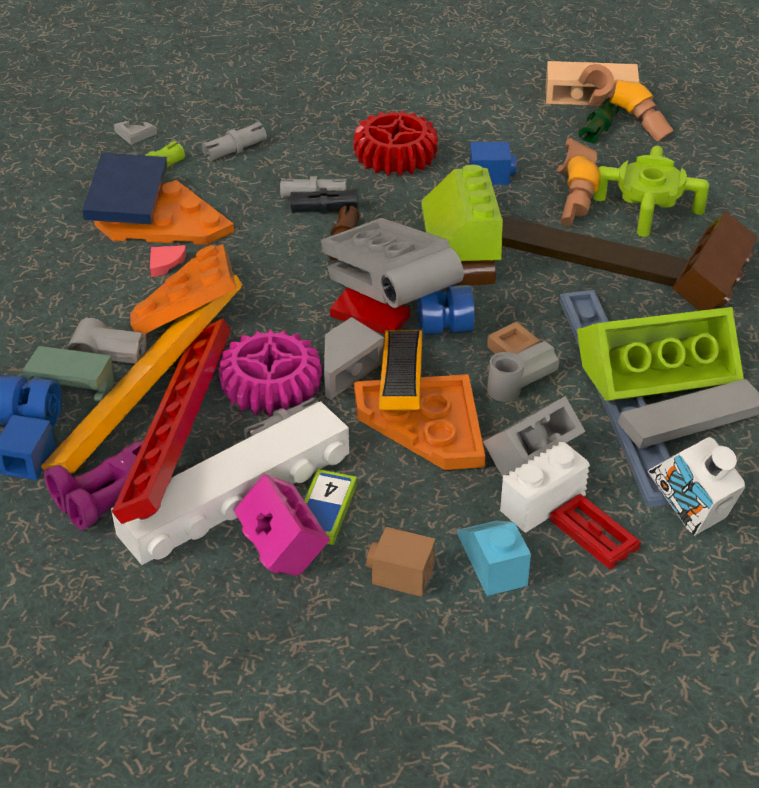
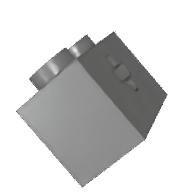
M565 396L486 439L483 443L500 474L503 476L508 475L509 471L515 472L516 468L522 467V464H528V460H534V456L540 457V453H546V450L552 449L553 445L558 446L559 442L567 443L584 433L585 430Z

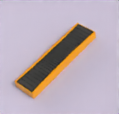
M422 330L385 331L379 410L420 409Z

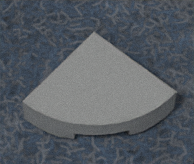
M129 121L114 124L115 132L131 145L157 134V128L147 122H143L144 126L130 125Z

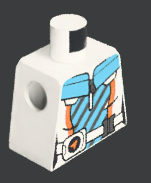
M711 437L685 449L648 471L683 524L694 536L725 519L745 489L744 480L734 468L737 462L736 455L728 447L719 446L715 439Z

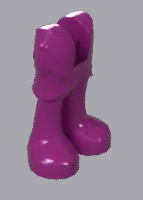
M144 440L128 445L118 454L105 459L96 468L77 477H73L61 465L53 466L44 471L46 487L53 501L64 514L68 513L70 521L79 530H84L94 525L102 514L115 505ZM112 482V484H110L109 486H107V487L101 489L102 487H104V486L107 485L108 483Z

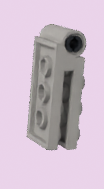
M379 218L321 240L324 254L340 261L327 266L331 280L358 291L360 294L369 296L376 301L384 304L388 302L393 308L460 283L464 277L460 258L449 246L447 239L384 218Z

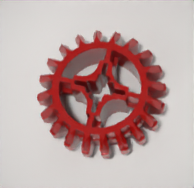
M392 110L390 113L385 114L379 112L378 116L370 115L367 120L360 121V126L355 128L353 150L358 158V163H364L365 169L374 168L375 174L385 170L388 176L391 174V171H394L401 177L402 172L407 170V172L413 175L415 168L424 171L425 165H431L432 159L436 158L438 135L436 129L433 128V123L426 121V117H417L416 113L406 114L404 111L394 113Z

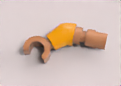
M592 64L584 69L578 81L583 85L594 84L599 89H595L588 106L600 105L608 97L609 102L625 108L629 114H634L638 120L642 119L641 125L656 141H660L674 132L660 110H654L656 108L653 102L654 96L644 85L639 82L617 79L614 82L612 72L601 64Z
M572 138L566 140L567 157L564 164L559 165L556 170L569 177L567 181L569 195L567 196L561 218L563 226L572 225L575 216H585L588 214L591 204L590 199L593 193H596L600 183V171L595 164L597 152Z

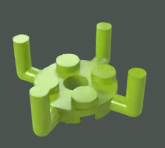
M661 146L652 147L650 155L638 156L634 163L628 165L627 160L620 168L600 166L599 188L596 193H593L594 200L604 201L607 194L608 180L618 181V186L623 192L622 198L629 203L641 202L637 234L642 237L650 235L655 204L665 208L672 207L676 204V199L682 196L684 190L694 191L691 211L694 214H703L705 212L709 182L705 179L687 177L686 171L682 167L680 172L674 167L673 160L663 157L664 151Z

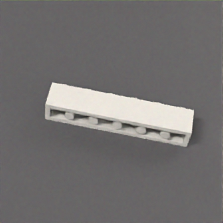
M320 401L172 477L162 498L159 510L151 517L144 520L138 518L121 525L112 513L116 535L141 565L153 559H162L173 548L190 539L195 540L203 537L210 528L225 520L238 518L234 512L235 508L263 474L292 484L296 482L303 483L317 469H322L329 464L336 465L349 454V427Z

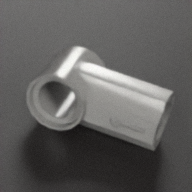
M85 318L78 324L66 350L111 355L112 361L136 364L146 353L147 338L146 334L140 332L109 329L99 319Z
M543 341L516 354L511 352L494 354L489 362L487 393L489 396L502 402L515 400L520 395L522 387L558 370L559 359L554 352V347Z

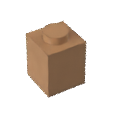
M385 527L379 543L373 542L367 556V567L372 568V584L422 597L435 565L436 539Z

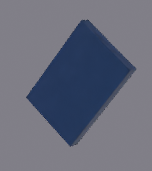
M101 153L83 207V219L152 224L167 169V157Z

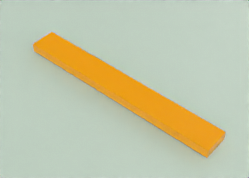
M234 275L236 290L180 316L41 465L44 471L53 466L61 465L70 474L76 472L240 290L243 284L237 275Z

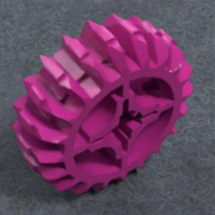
M270 329L268 333L263 334L256 330L252 337L242 335L240 342H231L230 349L223 351L219 367L221 389L224 395H227L230 404L237 403L241 411L251 406L254 415H257L261 409H266L270 417L274 409L284 408L287 410L289 405L295 407L303 403V401L312 398L313 393L318 392L321 382L320 377H322V365L320 364V356L317 349L311 346L310 340H301L300 334L289 336L286 329L281 333H273L272 329Z

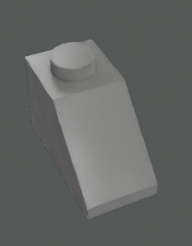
M352 317L325 334V396L330 400L353 385L354 382H357L382 365L384 337Z

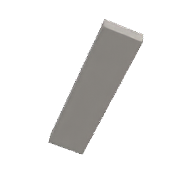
M747 379L621 412L617 423L640 449L759 415V392Z

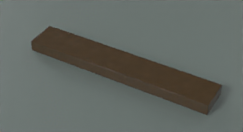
M501 216L503 220L502 246L672 287L688 259Z

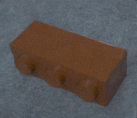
M725 211L704 231L672 289L699 311L710 310L715 306L722 308L734 294L731 288L744 275V271L741 268L754 255L751 249L757 236Z

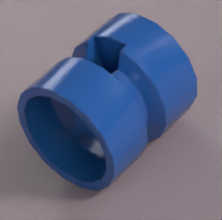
M470 285L449 286L446 292L439 290L417 299L418 322L422 335L442 334L445 328H448L451 333L473 331L474 302Z
M1 375L0 425L6 426L12 415L50 421L53 430L62 405V392L59 382L53 379L33 378L28 382L22 376Z

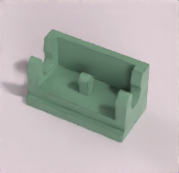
M38 346L22 370L23 377L28 380L33 378L57 380L62 386L98 390L94 396V401L100 402L114 385L111 355Z

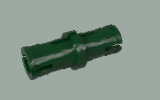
M606 98L598 109L591 111L587 117V123L579 131V137L585 134L581 140L593 144L596 143L601 133L610 128L612 119L619 112L620 107L616 106L614 108L615 104L609 102V98Z

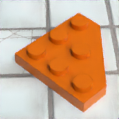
M177 180L162 185L152 224L94 221V225L112 241H126L127 238L146 239V242L154 243L193 241V244L208 245L234 232V224Z
M221 244L217 247L210 245L198 251L195 258L191 259L175 274L168 277L165 283L148 298L137 304L133 311L130 312V324L134 332L148 333L236 290L230 257L224 245Z
M469 374L421 377L420 409L379 410L381 380L354 382L357 420L444 470L485 467V452Z

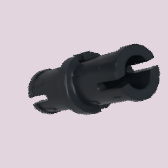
M320 188V191L291 192L290 194L292 213L321 211V214H328V211L340 210L344 206H347V210H349L350 206L358 210L357 189L327 191V188Z

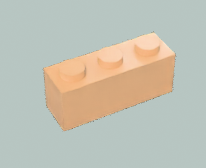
M548 61L546 104L589 105L595 89H599L594 84L583 85L578 81L584 69L589 65L601 64L607 67L612 72L614 82L616 79L639 82L637 64Z

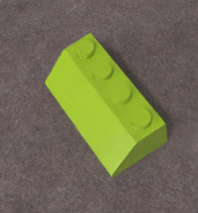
M466 165L462 169H454L421 200L425 232L447 239L449 246L457 253L460 261L501 260L503 220L488 169L482 168L479 165Z
M732 307L602 322L577 329L582 367L605 401L724 385L744 379Z

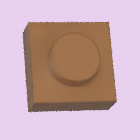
M514 322L488 335L487 347L495 354L499 352L516 354L537 343L539 344L540 340L519 323Z

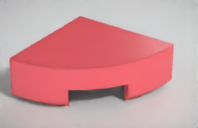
M186 246L151 247V277L167 274L169 269L182 264L186 258Z

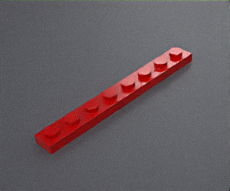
M224 319L207 325L183 352L112 510V513L121 525L138 518L140 520L147 519L159 510L162 498L168 484L171 482V476L181 457L182 449L187 437L191 433V427L200 410V405L209 388V383L231 332Z

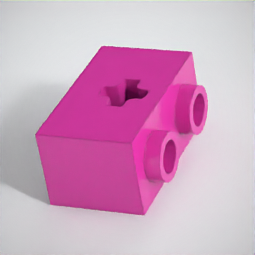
M267 474L262 475L234 510L243 525V534L254 543L259 551L261 563L273 573L283 572L293 576L303 573L330 541L292 483Z

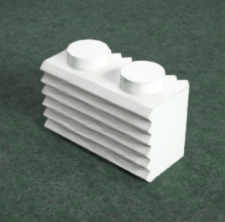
M559 442L558 446L553 445L552 449L546 450V453H540V457L534 456V460H528V464H522V467L516 468L515 472L509 471V475H503L500 511L512 522H515L525 533L550 518L552 511L576 495H586L585 490L587 488L585 485L587 484L586 479L589 478L587 475L589 472L588 467L590 466L589 462L565 442Z

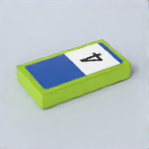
M317 469L304 501L329 537L330 541L327 544L334 545L357 487V477Z

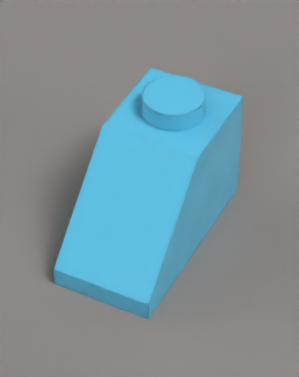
M496 520L457 530L458 537L486 596L528 586L531 553L515 522Z

